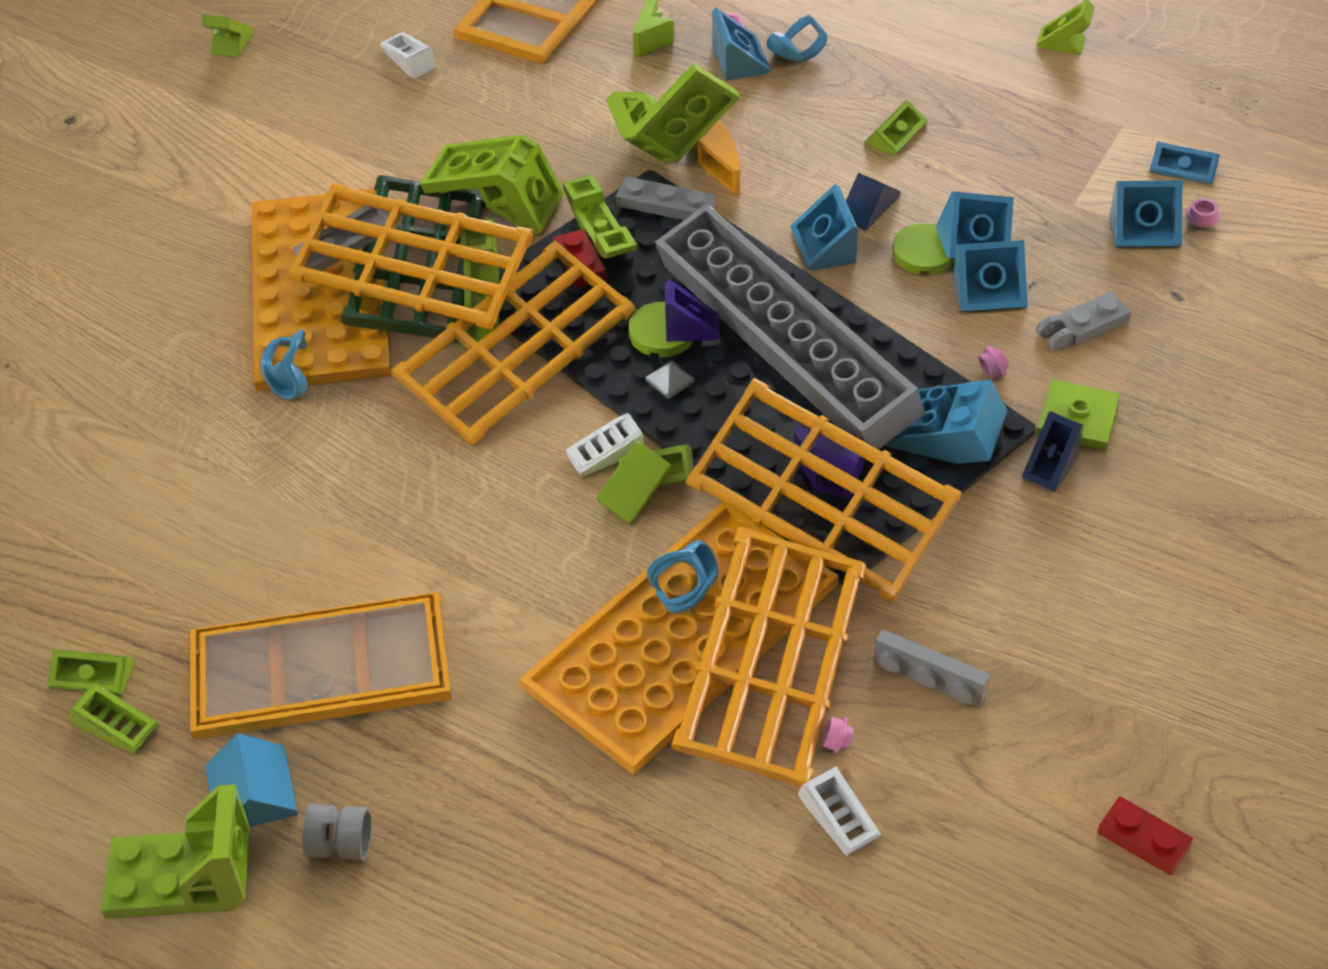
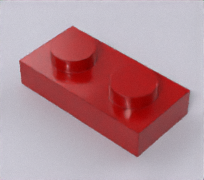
M584 229L553 237V241L562 245L565 250L602 280H606V269ZM562 262L566 271L570 269L566 264ZM582 277L573 282L575 288L590 285Z
M1121 796L1118 797L1103 818L1097 831L1098 834L1170 876L1191 847L1193 837Z

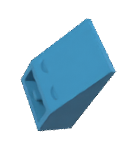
M992 380L971 381L962 384L919 389L925 414L884 445L955 464L990 461L1007 413V408Z

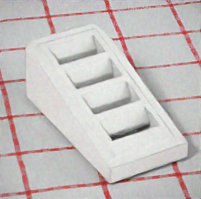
M405 32L399 33L380 44L381 50L406 74L414 79L437 67L432 48Z
M627 413L612 420L567 448L565 452L582 478L618 463V457L626 456L636 441L644 445V437L630 414ZM601 448L603 452L599 454L596 449ZM588 453L591 459L586 461L583 454Z
M837 767L802 785L798 796L845 856L881 836V833ZM830 790L834 795L823 801L820 795ZM838 802L843 805V808L834 813H831L829 807ZM850 814L853 820L840 827L837 820ZM860 826L864 833L849 840L846 833Z

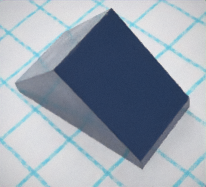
M858 172L846 199L857 227L867 231L898 199L900 191Z
M1049 411L1022 478L1056 491L1078 458L1084 425Z

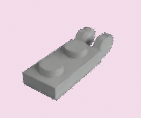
M1109 292L1059 315H1051L1047 319L1041 320L1038 326H1036V333L1041 338L1050 335L1051 338L1048 345L1054 351H1057L1072 344H1080L1127 323L1130 320L1131 311L1112 292Z

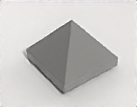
M670 361L646 376V381L669 399L693 384L694 378L676 363Z

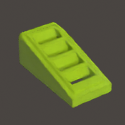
M94 683L70 709V723L132 754L138 751L159 725L157 721L97 683ZM98 707L102 708L103 710L96 717L92 715ZM110 713L115 714L108 724L103 722ZM123 719L128 720V723L120 732L115 729ZM136 725L142 727L133 740L127 737Z

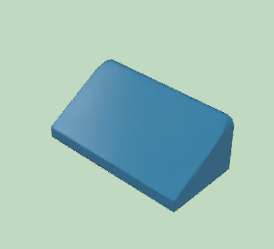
M1157 141L1149 172L1212 185L1220 154Z

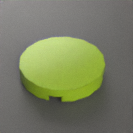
M911 224L902 228L894 237L892 244L894 261L902 269L910 273L920 275L921 271H929V275L939 274L948 270L955 263V258L946 257L936 224Z
M665 302L646 304L635 311L629 320V338L633 346L644 354L650 355V352L659 353V357H670L682 353L693 343V341L666 342Z

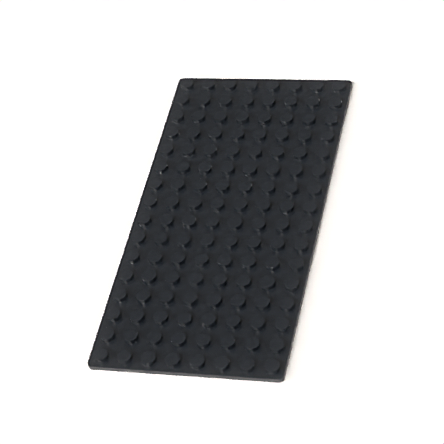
M647 170L636 177L642 180L676 186L653 170ZM618 190L604 198L605 204L619 226H626L635 240L637 250L610 258H603L597 253L606 269V280L603 281L631 301L637 310L646 304L665 302V282L669 279L698 298L665 268L655 243L656 240L684 220L616 206L615 196ZM576 218L526 249L516 274L541 255L543 249L553 242V237L581 230ZM724 218L918 389L971 382ZM558 258L514 293L526 303L566 272L561 260ZM499 268L500 282L506 269ZM572 283L537 312L551 322L591 290L593 286L586 285L575 288ZM603 296L561 330V332L574 342L617 306ZM504 300L499 311V325L517 311L506 300ZM631 315L626 320L622 319L583 351V356L579 359L575 358L560 370L617 415L622 416L629 413L642 433L662 449L688 444L692 449L693 468L698 464L754 378L767 384L771 391L818 417L821 415L825 416L720 318L719 338L715 341H693L691 346L680 354L670 357H659V353L650 352V355H647L633 346L629 338V320L632 317ZM528 319L510 334L522 343H525L541 329ZM550 339L535 353L547 362H550L564 348L553 339ZM673 361L694 378V383L667 399L646 381V376ZM756 398L753 399L743 414L794 443V430L796 426L810 429ZM1004 404L1007 408V413L990 461L955 464L886 446L881 447L879 450L890 452L891 457L943 486L946 484L950 485L963 494L1035 434L1036 425ZM736 427L724 443L727 447L780 477L792 460L790 457ZM718 457L714 458L704 473L706 476L760 507L772 491V488ZM864 459L863 470L858 480L864 481L873 467V463ZM801 466L790 481L792 484L844 512L855 495L852 493L850 499L815 490ZM884 469L872 486L930 520L937 515L943 505L942 501ZM784 495L780 496L771 510L772 514L823 543L835 526L832 522ZM866 500L862 501L852 517L900 545L918 531L916 528ZM846 530L843 531L833 549L851 559L864 562L867 565L866 568L870 570L888 556V554ZM776 533L777 535H779L780 537H782V538L785 539L786 541L792 542V541L788 540L787 538L781 536L780 534ZM825 566L839 576L838 582L843 585L846 573Z

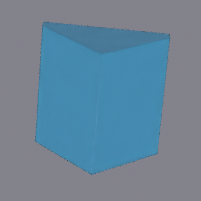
M716 7L712 11V45L725 80L767 74L770 71V67L757 35Z
M1183 180L1116 181L1110 211L1115 247L1182 246Z
M834 184L790 225L805 264L811 271L856 263L858 227L840 187Z
M951 192L936 224L946 257L955 258L958 244L1011 241L1014 197Z
M1024 240L957 245L953 281L960 311L1028 307Z
M237 733L205 765L210 793L218 785L236 784L250 827L298 815L284 745Z

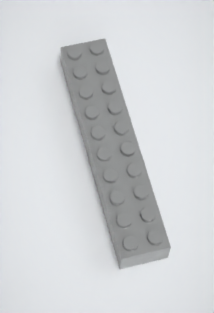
M708 204L655 241L665 268L702 302L717 311L720 319L838 428L879 450L925 414L919 389Z

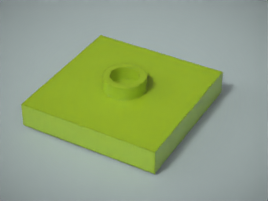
M1051 379L1036 436H1039L1049 411H1052L1084 425L1080 446L1106 451L1121 393Z

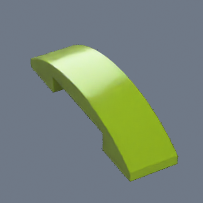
M592 174L562 182L567 200L580 228L584 229L595 251L601 257L610 258L637 250V244L626 226H619L605 204L603 190Z
M485 219V220H484V221H488V222L494 223V221H493L492 219ZM465 229L461 230L460 245L498 254L496 237ZM464 259V276L500 284L498 267ZM464 290V307L474 308L488 295ZM499 314L493 329L499 324ZM475 323L465 332L476 342H479L492 330L478 327ZM461 344V348L466 349V347L463 344Z

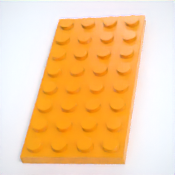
M374 188L357 190L369 194H376ZM327 193L252 202L253 383L255 391L272 390L267 384L260 367V360L267 345L277 338H292L294 333L301 329L306 333L307 348L298 349L292 362L304 374L308 385L392 376L390 372L389 332L348 326L341 322L343 309L348 305L351 292L308 281L301 283L288 279V272L297 257L293 247L305 241ZM337 200L331 214L346 217L364 206ZM340 260L322 272L354 279L353 269L356 263ZM372 278L371 284L385 287V280ZM363 296L359 313L380 316L383 300ZM277 346L272 358V366L278 364L283 359L290 347Z
M724 502L721 503L664 553L684 550L686 545L696 540L705 542L714 552L718 562V577L704 598L696 606L680 613L668 611L657 597L656 589L651 586L646 569L519 679L521 689L634 776L673 740L676 730L681 727L696 677L694 669L696 663L701 661L716 612L714 607L715 600L721 595L735 549L733 541L737 529L743 527L775 538L785 539L764 525H756L753 523L752 518ZM751 545L736 595V601L757 607L773 551ZM788 555L772 609L773 612L791 617L795 616L809 561ZM678 562L667 568L657 578V581L667 598L673 599L692 591L698 583V577L691 565ZM825 566L813 608L838 585L839 576ZM735 614L730 615L716 662L717 667L738 673L753 623L752 619ZM768 624L759 658L789 630ZM711 679L702 711L719 697L730 684Z

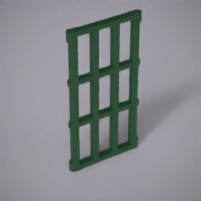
M385 175L377 177L374 187L375 195L388 198L389 190L408 193L406 202L419 205L421 195L439 198L437 210L450 212L452 200L469 202L471 205L468 217L480 220L482 209L486 207L479 191L473 189L425 194L419 181ZM403 215L401 225L397 224L396 226L397 230L445 241L448 232H445L447 225L434 222L433 230L414 227L415 218ZM460 235L456 241V244H460ZM377 239L362 247L361 251L372 253ZM396 243L393 259L406 262L409 246ZM428 251L425 266L432 268L439 253ZM460 258L457 274L463 276L464 259ZM355 264L353 269L355 280H359L365 265ZM378 268L373 275L375 279L388 280L386 287L399 290L401 283L420 285L419 295L426 282L423 279ZM437 283L436 288L453 291L452 304L464 306V289ZM352 292L350 293L348 305L344 307L341 322L348 326L365 327L429 338H436L446 330V326L449 323H455L458 320L448 317L446 326L426 323L428 311L422 313L416 310L413 321L393 318L396 303L384 300L380 316L359 313L363 297L355 296Z

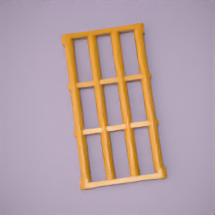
M332 183L295 261L291 265L288 279L301 283L308 281L352 292L358 297L368 296L412 307L418 312L428 311L476 323L478 327L492 330L526 249L532 240L533 229L520 226L517 228L467 217L465 213L458 212L454 214L408 203L405 199L398 198L395 200L348 189L346 185ZM337 200L389 211L390 214L385 225L380 226L334 215L331 212ZM402 215L451 226L445 241L396 229ZM325 226L378 238L372 253L319 241L318 239ZM465 229L518 243L510 257L456 244L461 230ZM389 241L439 253L432 268L383 256ZM312 252L365 265L359 280L306 268L305 266ZM450 256L506 269L500 284L443 271ZM377 268L426 280L420 295L370 283ZM437 283L492 296L493 300L488 311L484 312L432 299L431 296Z
M553 241L544 248L541 255L515 275L505 300L514 306L517 311L479 342H476L465 332L475 323L458 319L455 323H449L445 331L407 361H401L390 370L392 376L397 381L407 387L472 446L485 436L486 431L525 399L529 400L532 398L537 389L575 358L579 359L583 356V351L622 319L626 320L637 311L631 301L618 293L556 241ZM557 258L570 268L527 303L514 293ZM580 277L593 286L591 290L551 322L537 312ZM487 296L472 309L487 312L493 297ZM603 296L617 306L574 342L561 332V330ZM528 319L541 329L502 362L498 361L488 352ZM455 339L468 349L424 386L418 384L410 376ZM550 339H553L564 348L560 354L525 382L511 372ZM478 359L492 369L446 407L433 397L434 394ZM501 379L505 380L515 389L471 427L466 426L456 417Z
M754 378L698 464L689 474L686 484L699 492L704 490L752 518L753 523L756 525H764L796 544L849 558L833 549L843 531L846 530L905 565L893 583L866 568L862 581L877 590L879 596L894 603L948 514L960 500L962 492L948 484L945 486L894 459L891 457L890 452L876 449L829 423V419L821 415L818 417L771 391L767 384ZM756 398L810 428L811 431L802 445L798 446L744 416L743 414L753 399ZM735 427L792 459L781 477L724 445ZM820 435L874 464L863 482L810 453ZM715 457L772 488V491L761 507L704 474ZM801 464L855 494L844 512L790 482ZM883 469L943 502L933 521L872 487ZM781 495L788 497L835 524L824 543L771 513ZM863 500L925 533L913 552L852 518Z
M740 527L737 529L733 541L735 549L721 595L715 600L714 607L716 612L700 662L696 663L694 669L696 677L680 729H677L671 748L688 755L692 754L801 788L803 784L812 779L814 770L811 768L825 712L830 710L831 701L829 696L842 647L847 644L848 634L846 631L858 585L864 579L867 565L862 561L841 557ZM751 545L773 551L757 607L735 600ZM788 555L809 561L794 617L772 611ZM824 566L846 572L831 628L809 622ZM731 614L753 620L738 673L716 666ZM768 624L790 630L776 684L753 677ZM805 635L828 641L814 695L791 688ZM711 679L734 686L717 747L693 741ZM749 690L772 697L755 759L732 752ZM787 701L810 708L794 770L770 764Z

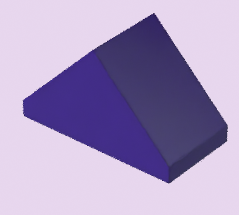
M669 279L665 282L666 342L715 341L718 339L719 313Z

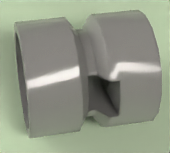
M311 803L306 811L303 825L302 844L305 857L330 859L334 853H337L341 860L365 861L369 853L372 835L370 808L345 806L341 811H338L334 805ZM334 824H336L335 840H333Z

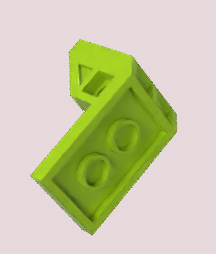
M692 63L657 102L655 98L645 92H613L606 99V102L624 140L664 163H678L739 100L740 96L736 89L695 63Z
M524 135L446 144L420 182V186L425 194L477 188L490 210L517 227L533 229V234H541L564 195L539 144Z
M236 784L218 785L186 815L185 833L111 837L101 910L105 919L228 911L245 901L251 828Z

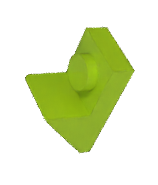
M658 0L645 1L634 27L633 53L636 57L674 43V21L670 18H663L662 11H658Z
M1085 0L1042 26L1036 45L1041 49L1081 54L1086 40L1082 32L1091 25L1095 9L1094 5L1089 0Z
M203 14L202 26L212 30L211 53L230 57L239 56L253 33V27L230 17Z

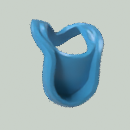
M808 14L805 17L799 18L785 34L771 33L766 45L770 51L793 62H804L814 58L821 52L827 43L828 37L819 23ZM811 24L819 35L808 49L799 52L790 40L805 26Z
M302 329L294 333L292 338L281 337L272 340L265 348L260 360L261 371L267 384L276 395L283 399L292 400L300 398L308 388L306 377L292 362L298 349L307 348L306 333ZM277 346L290 347L283 359L278 364L272 366V358Z
M696 540L686 545L684 550L672 551L654 560L648 566L647 577L651 586L656 589V595L664 607L672 613H680L696 606L704 598L718 577V562L712 549L705 542ZM684 562L691 565L698 577L696 587L683 596L668 599L662 591L657 578L675 563Z

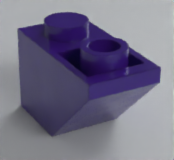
M796 426L794 430V444L801 446L811 430ZM820 435L810 450V453L859 479L864 464V458L823 435ZM801 464L802 470L815 490L850 499L852 492Z

